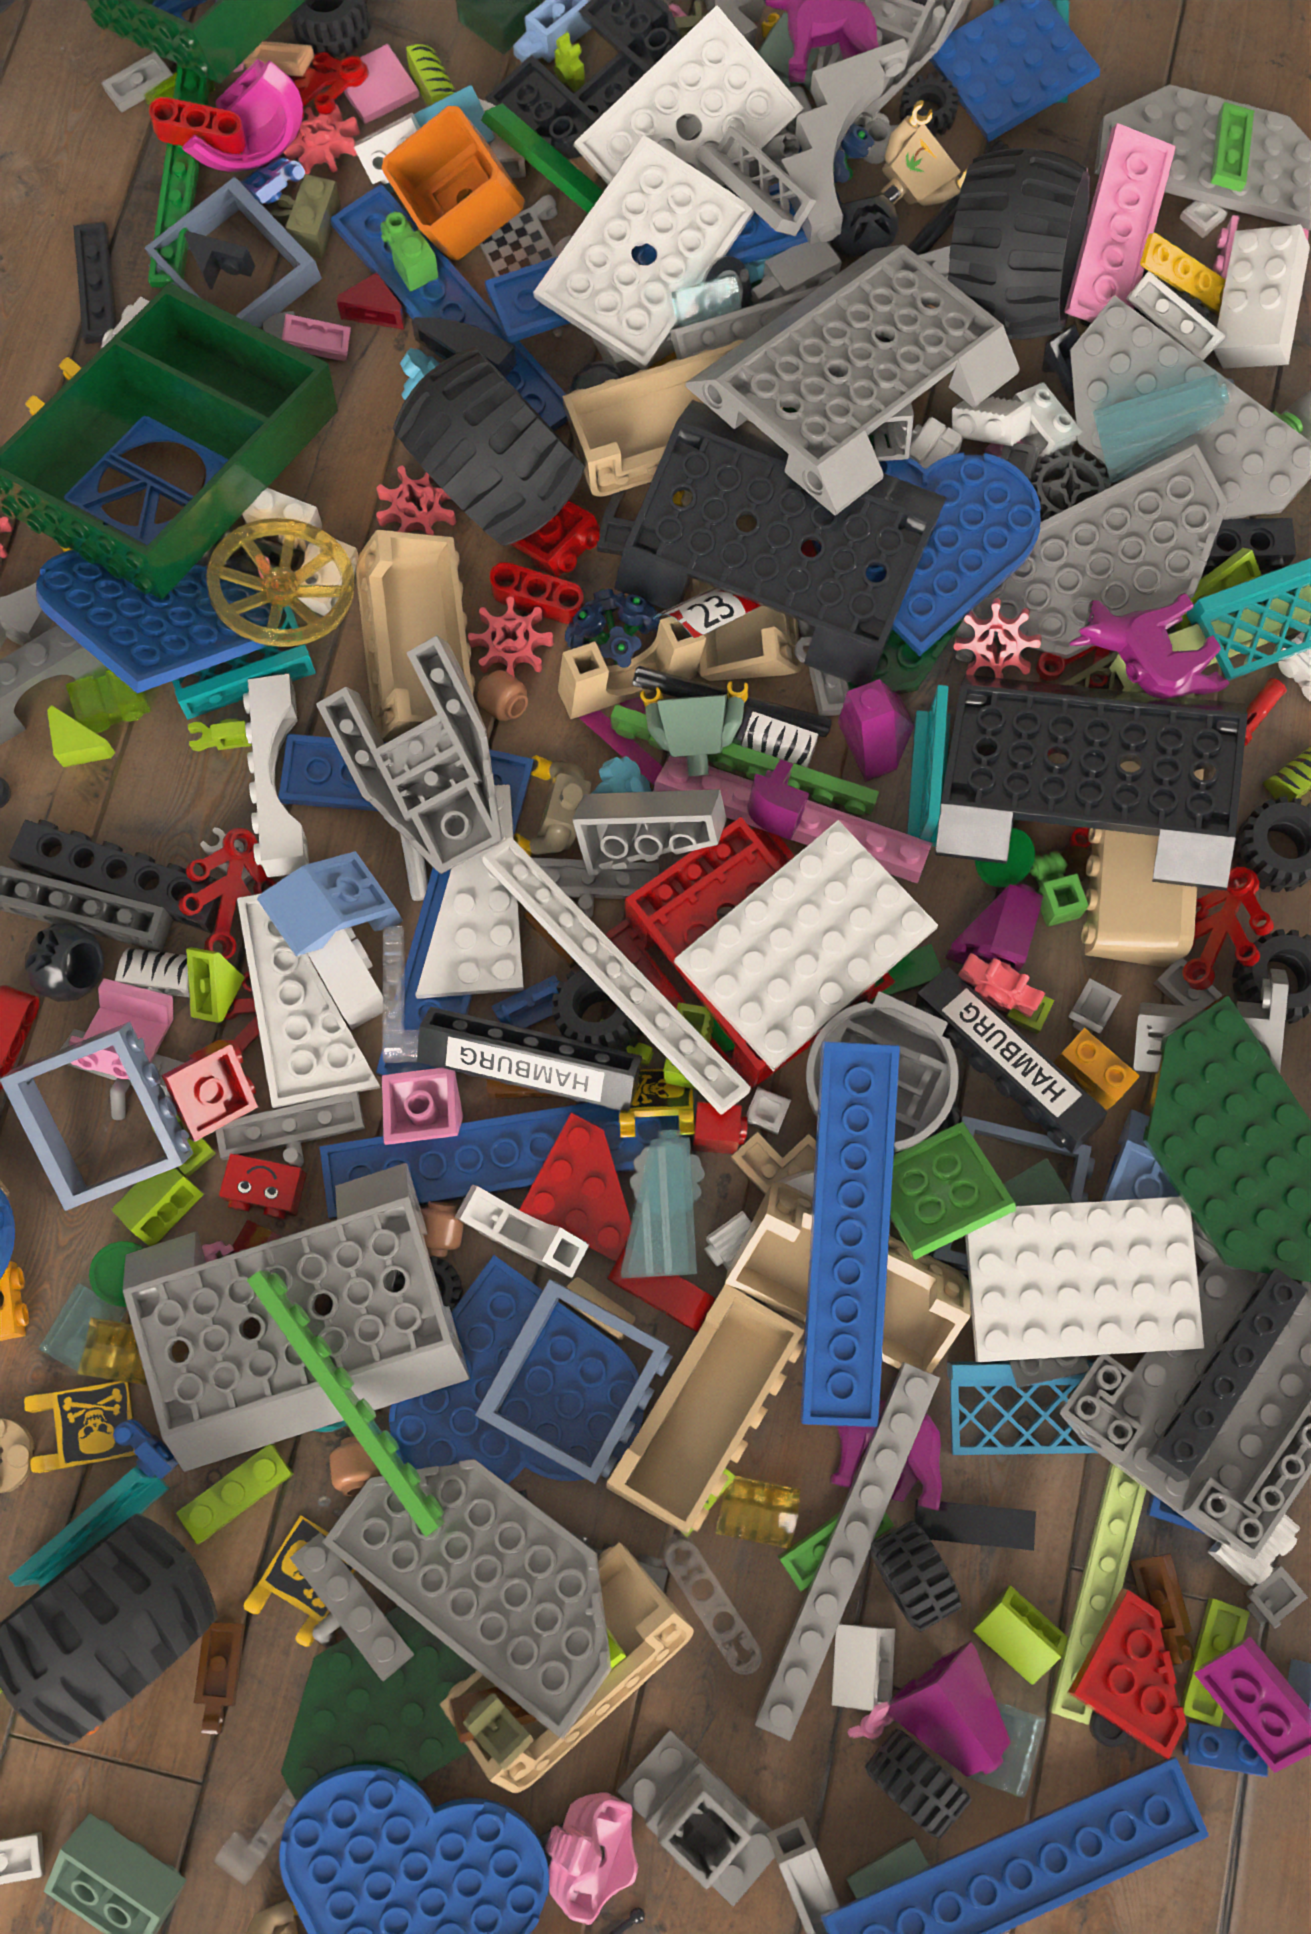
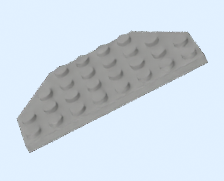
M1169 84L1103 117L1099 126L1094 174L1100 175L1111 129L1118 123L1176 146L1164 192L1289 225L1301 224L1302 228L1311 230V140L1289 116ZM1224 102L1254 110L1247 182L1241 192L1210 183L1218 114Z
M1115 295L1070 349L1076 424L1082 431L1078 435L1079 447L1096 458V460L1122 480H1126L1197 444L1228 501L1223 520L1265 513H1281L1311 478V442Z
M1196 444L1040 522L1039 536L1027 560L971 611L981 620L991 618L993 616L992 603L995 598L1001 600L1000 613L1008 619L1016 618L1023 608H1027L1030 611L1029 618L1019 626L1020 631L1026 636L1040 634L1042 637L1039 648H1030L1068 659L1095 646L1069 645L1072 640L1082 635L1079 633V629L1085 625L1088 605L1092 600L1100 601L1113 615L1122 616L1134 611L1157 609L1171 605L1178 595L1186 593L1189 599L1193 598L1228 505V501L1198 445ZM995 631L994 637L998 638V631Z
M475 1459L443 1467L433 1466L416 1470L421 1478V1482L418 1485L426 1496L433 1495L444 1511L441 1517L445 1523L427 1537L422 1533L383 1476L369 1478L322 1543L559 1738L564 1739L612 1670L597 1553Z

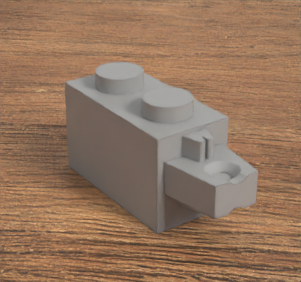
M819 241L811 245L809 242L791 247L765 261L761 284L752 289L751 300L755 305L825 284L839 274L841 260L828 242Z

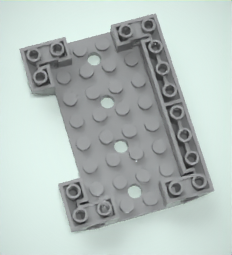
M902 244L872 249L687 381L686 388L734 429L748 419L789 454L785 473L832 514L837 515L883 479V471L868 438L872 431L952 370H954L949 388L974 408L1016 376L1019 372V366L1003 324ZM933 304L936 308L930 309L923 305ZM885 337H886V338H888L891 342H888V343L881 342V341H879L877 338H885ZM829 372H841L844 374V377H835ZM781 407H793L797 412L787 413Z
M407 1163L336 1185L337 1220L207 1263L198 1232L126 1254L123 1281L124 1297L162 1439L183 1472L344 1420L247 1282V1279L258 1271H269L271 1274L275 1272L281 1277L288 1288V1291L285 1293L292 1305L298 1304L305 1311L310 1320L307 1324L308 1328L315 1337L320 1335L326 1341L332 1351L329 1358L336 1368L341 1366L347 1371L354 1382V1386L351 1389L359 1400L364 1398L373 1410L471 1379L450 1307L444 1306L423 1237L428 1232ZM399 1270L405 1276V1285L401 1291L395 1293L388 1289L386 1278L390 1272ZM323 1293L328 1294L333 1300V1309L326 1316L318 1314L314 1306L316 1298ZM250 1317H255L261 1324V1332L255 1339H249L243 1332V1325ZM179 1340L184 1341L189 1347V1356L182 1363L177 1362L172 1356V1347Z
M1194 1219L1192 1222L1194 1250L1205 1264L1197 1276L1204 1348L1145 1352L1131 1372L1109 1355H1099L1059 1413L1083 1442L1209 1537L1252 1559H1256L1311 1475V1282L1298 1280V1283L1308 1289V1292L1191 1478L1181 1482L1175 1481L1147 1461L1146 1457L1260 1278L1265 1274L1224 1265Z

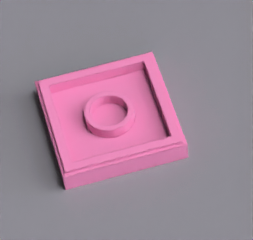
M388 44L361 57L362 62L367 65L369 70L367 79L362 85L348 87L343 91L364 124L419 97L418 88Z

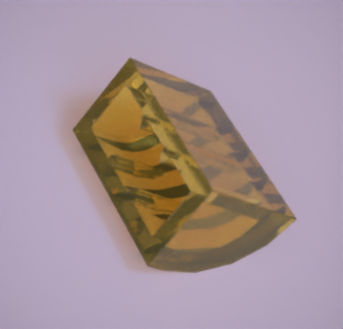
M91 1317L83 1343L77 1374L148 1386L132 1324Z
M736 1476L722 1493L715 1534L787 1549L790 1548L798 1518L801 1489Z

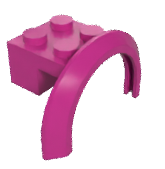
M257 59L215 101L217 108L232 111L240 117L246 140V147L242 152L243 155L221 152L208 145L196 135L182 149L202 164L221 171H248L268 164L279 157L291 145L299 131L303 110L301 97L295 83L270 60L265 64L260 59Z

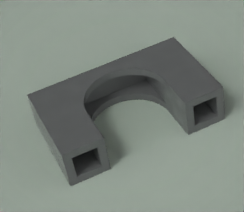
M58 624L0 660V745L26 730L15 714L14 707L19 698L38 682L57 675H70L75 678L82 690L86 692L113 675L112 671Z

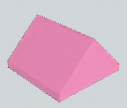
M435 1068L382 1075L383 1135L385 1145L458 1136L463 1112L455 1071Z

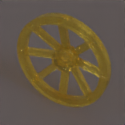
M269 518L245 524L229 533L217 545L208 564L207 589L209 599L219 618L237 634L264 645L278 647L298 646L324 637L343 621L352 605L354 597V572L345 550L325 531L299 520ZM271 535H284L280 567H271L254 543V539ZM295 537L309 541L323 550V552L298 571L293 572L290 569ZM243 546L264 576V579L224 567V564L235 550ZM331 560L337 566L342 585H300ZM220 578L262 592L228 604L220 587ZM297 597H336L338 600L334 607L324 617L320 618ZM270 602L272 604L267 628L249 622L239 615ZM289 606L309 625L296 629L279 630L283 607Z

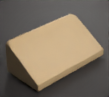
M574 1278L567 1286L568 1289L633 1324L636 1318L634 1315L581 1278ZM565 1302L617 1340L624 1338L625 1335Z

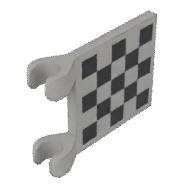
M551 195L542 197L532 207L517 214L479 244L496 277L557 257L568 244L572 235L564 237L553 247L539 221L552 219L558 214L555 207L556 202Z

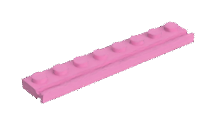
M669 756L668 762L665 763L655 781L653 792L720 789L727 818L737 820L742 817L748 825L762 829L751 819L747 810L754 781L708 766V775L688 776L687 758ZM807 800L802 820L791 840L809 845L839 820L889 874L918 884L932 845L931 842Z

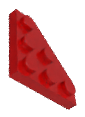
M571 1112L519 1210L542 1222L564 1229L589 1244V1248L616 1262L633 1231L631 1219L604 1129Z
M1121 1589L1068 1693L1160 1756L1169 1759L1187 1723L1183 1707H1180L1174 1688V1684L1177 1682L1170 1653L1165 1650L1160 1630L1163 1627L1160 1612L1131 1591Z

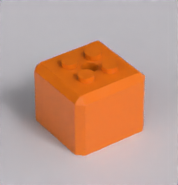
M447 106L383 158L381 170L416 225L448 260L459 261L523 210L524 197L486 139L459 106Z

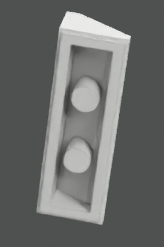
M1149 271L1126 298L1176 342L1202 361L1225 338L1221 331Z

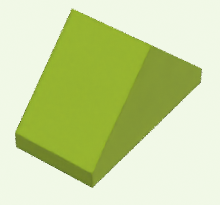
M51 705L48 708L47 713L53 754L63 767L109 759L116 753L103 737Z
M193 947L187 948L191 1017L216 1023L222 1022L245 977L219 952Z

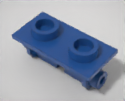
M553 975L492 1005L491 1007L499 1023L526 1029L552 1016V1008L554 1007L552 998L553 994H559L557 985L560 981Z
M1188 1723V1740L1184 1739L1182 1743L1183 1756H1188V1764L1264 1777L1268 1776L1267 1763L1241 1731Z

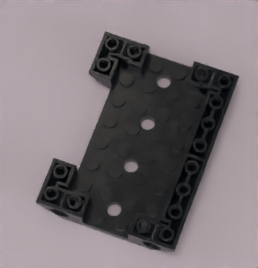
M692 399L676 421L627 539L614 589L627 595H638L645 599L647 603L668 610L683 602L690 585L689 577L815 626L816 628L804 665L859 687L871 683L893 630L896 616L918 563L922 560L947 497L883 473L882 480L837 515H834L785 473L789 454L754 423L746 420L734 429L706 404ZM681 490H686L692 494L693 498L688 506L679 507L673 502L674 495ZM744 515H750L757 521L756 527L750 532H743L737 527L739 518ZM808 540L817 541L821 546L820 553L815 557H807L801 551L802 545ZM874 565L881 566L886 571L885 579L878 583L871 582L866 577L867 569Z
M965 675L960 687L940 807L935 855L1007 864L1012 819L1159 836L1152 882L1226 891L1236 837L1248 715L1246 704L1186 697L1163 700L1149 696L1147 693ZM988 745L992 746L996 752L990 756H983L977 752V749ZM1054 753H1060L1066 756L1068 760L1062 764H1055L1048 757ZM1132 761L1137 763L1140 769L1135 772H1127L1120 765L1123 762ZM1199 769H1205L1212 773L1213 778L1200 780L1194 775V772Z

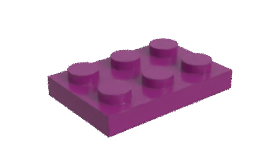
M1250 1636L1204 1663L1194 1673L1274 1773L1311 1755L1310 1708Z

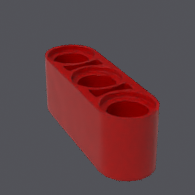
M168 97L156 98L149 106V115L155 135L163 142L184 146L196 135L211 147L228 154L239 155L246 147L241 119L232 111Z
M507 562L498 563L490 571L489 579L493 598L503 605L507 606L506 599L513 597L516 609L532 613L535 607H540L542 609V617L564 624L573 622L574 615L581 608L585 607L583 591L575 583ZM505 580L513 582L510 586L502 587L498 585L500 582ZM536 590L545 592L539 597L530 595V593ZM567 600H573L576 602V604L571 607H565L562 605V603Z
M7 985L0 987V1078L13 1069L40 1006L38 996Z
M627 1246L624 1247L607 1276V1279L616 1286L697 1333L716 1300L707 1292Z

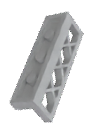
M729 126L717 149L702 145L696 155L709 170L775 231L796 236L816 203V200L733 126ZM736 140L739 142L740 157L731 160L727 153ZM757 159L759 161L760 175L751 178L749 176V162ZM778 178L780 194L771 196L769 194V180ZM798 196L803 202L795 216H792L789 211V198Z

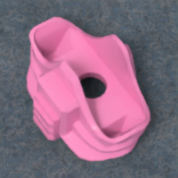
M608 1793L591 1794L576 1799L570 1805L563 1827L554 1826L545 1847L546 1853L552 1857L548 1867L549 1892L570 1919L584 1924L593 1923L603 1905L611 1896L619 1890L632 1885L638 1871L632 1842V1806ZM600 1845H602V1846L604 1847V1850H605V1855H604V1859H603L602 1862H601L602 1852H601Z

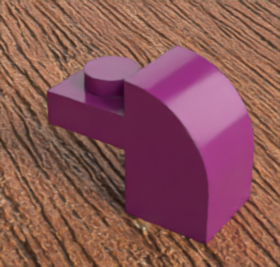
M780 759L774 771L767 770L765 776L755 775L747 810L751 819L759 827L791 840L802 820L809 793L788 786L793 763Z

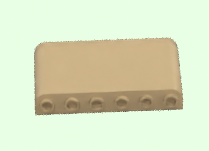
M737 340L730 345L714 350H704L688 358L675 359L662 366L649 370L642 369L635 374L619 379H610L600 385L587 389H577L570 394L562 396L569 426L580 461L585 466V477L593 495L607 496L652 481L678 418L692 399L705 404L686 388V382L745 340Z
M684 490L685 495L682 496L683 507L688 506L693 498L692 494ZM750 515L742 516L737 522L738 529L743 532H750L757 525L756 519ZM692 578L693 591H691L690 598L714 588V586ZM761 606L704 634L706 641L698 672L701 677L708 681L783 676L798 673L801 670V661L795 655V646L799 641L797 619L770 608Z
M376 530L358 556L356 578L372 720L383 742H389L438 715L406 653L436 635L449 643L473 695L475 679L470 673L469 665L471 647L466 641L467 616L462 610L463 585L458 578L459 554L455 551L453 537Z
M1126 761L1120 765L1127 772H1135L1140 769L1139 765L1132 761ZM1204 769L1194 772V775L1200 780H1203ZM1089 829L1088 838L1089 842L1092 843V855L1088 858L1086 865V874L1090 876L1089 889L1085 893L1089 907L1086 909L1088 910L1087 922L1083 926L1081 935L1082 943L1085 944V955L1165 968L1185 957L1190 952L1194 941L1197 887L1152 882L1159 836Z
M774 1182L766 1193L727 1271L725 1283L745 1295L749 1294L765 1302L768 1307L775 1311H783L797 1318L803 1325H806L813 1197L785 1183ZM889 1236L882 1361L900 1370L902 1363L905 1362L932 1374L971 1316L969 1281L955 1268L927 1254L914 1259L905 1243Z
M726 1283L645 1423L609 1478L606 1488L685 1534H688L690 1528L698 1532L709 1513V1510L703 1507L710 1494L718 1497L729 1478V1476L723 1473L730 1459L737 1463L748 1445V1442L742 1438L749 1426L757 1429L768 1410L761 1405L768 1393L776 1396L787 1377L780 1372L787 1360L792 1363L796 1362L804 1348V1342L799 1339L805 1330Z
M620 1542L615 1547H610L600 1554L598 1565L606 1626L627 1657L612 1668L564 1739L559 1738L539 1720L522 1725L534 1741L505 1771L476 1739L465 1742L489 1780L513 1793L521 1792L535 1783L674 1656L693 1635V1628ZM477 1670L466 1681H461L453 1686L448 1693V1697L440 1703V1706L454 1726L449 1711V1699L495 1687L496 1685Z

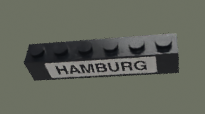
M946 967L917 993L915 1008L919 1007L922 1011L948 1022L942 1036L949 1039L954 1049L959 1048L968 1057L969 1063L976 1071L986 1073L994 1081L996 1089L1004 1097H1011L1017 1102L1028 1120L1033 1123L1038 1122L1048 1131L1047 1134L1050 1140L1060 1148L1065 1147L1072 1154L1103 1125L1107 1112L951 968Z
M435 1007L429 1008L419 1026L417 1062L428 1064L435 1068H445L466 1073L469 1076H479L508 1085L513 1084L534 1089L541 1093H551L568 1097L575 1101H585L627 1112L630 1111L637 1092L642 1061L641 1055Z

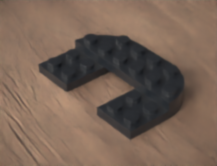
M590 0L579 10L582 19L619 53L575 94L531 54L485 97L486 101L495 106L503 103L566 159L581 157L580 152L574 147V142L682 39L674 16L663 0Z

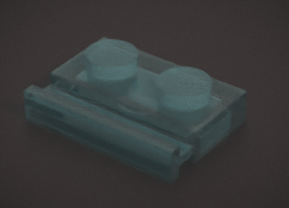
M77 1283L38 1349L81 1374L88 1376L102 1353L109 1335L113 1329L115 1331L127 1309L105 1303L94 1291ZM97 1321H99V1336L90 1353L86 1372H84V1351L92 1338Z
M996 1701L1011 1743L1001 1757L1004 1761L997 1769L989 1774H984L983 1771H980L967 1778L1014 1794L1020 1798H1025L1046 1718Z

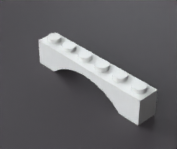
M284 674L248 679L249 693L243 694L245 711L247 714H250L251 722L245 723L248 743H252L253 752L247 753L250 773L255 775V782H250L249 784L252 803L257 804V812L251 815L254 833L259 834V843L254 844V856L256 864L263 866L267 877L288 875L301 866L309 864L308 844L302 825L288 813L279 801L275 787V766L280 748L287 734L298 721L295 690L290 675Z

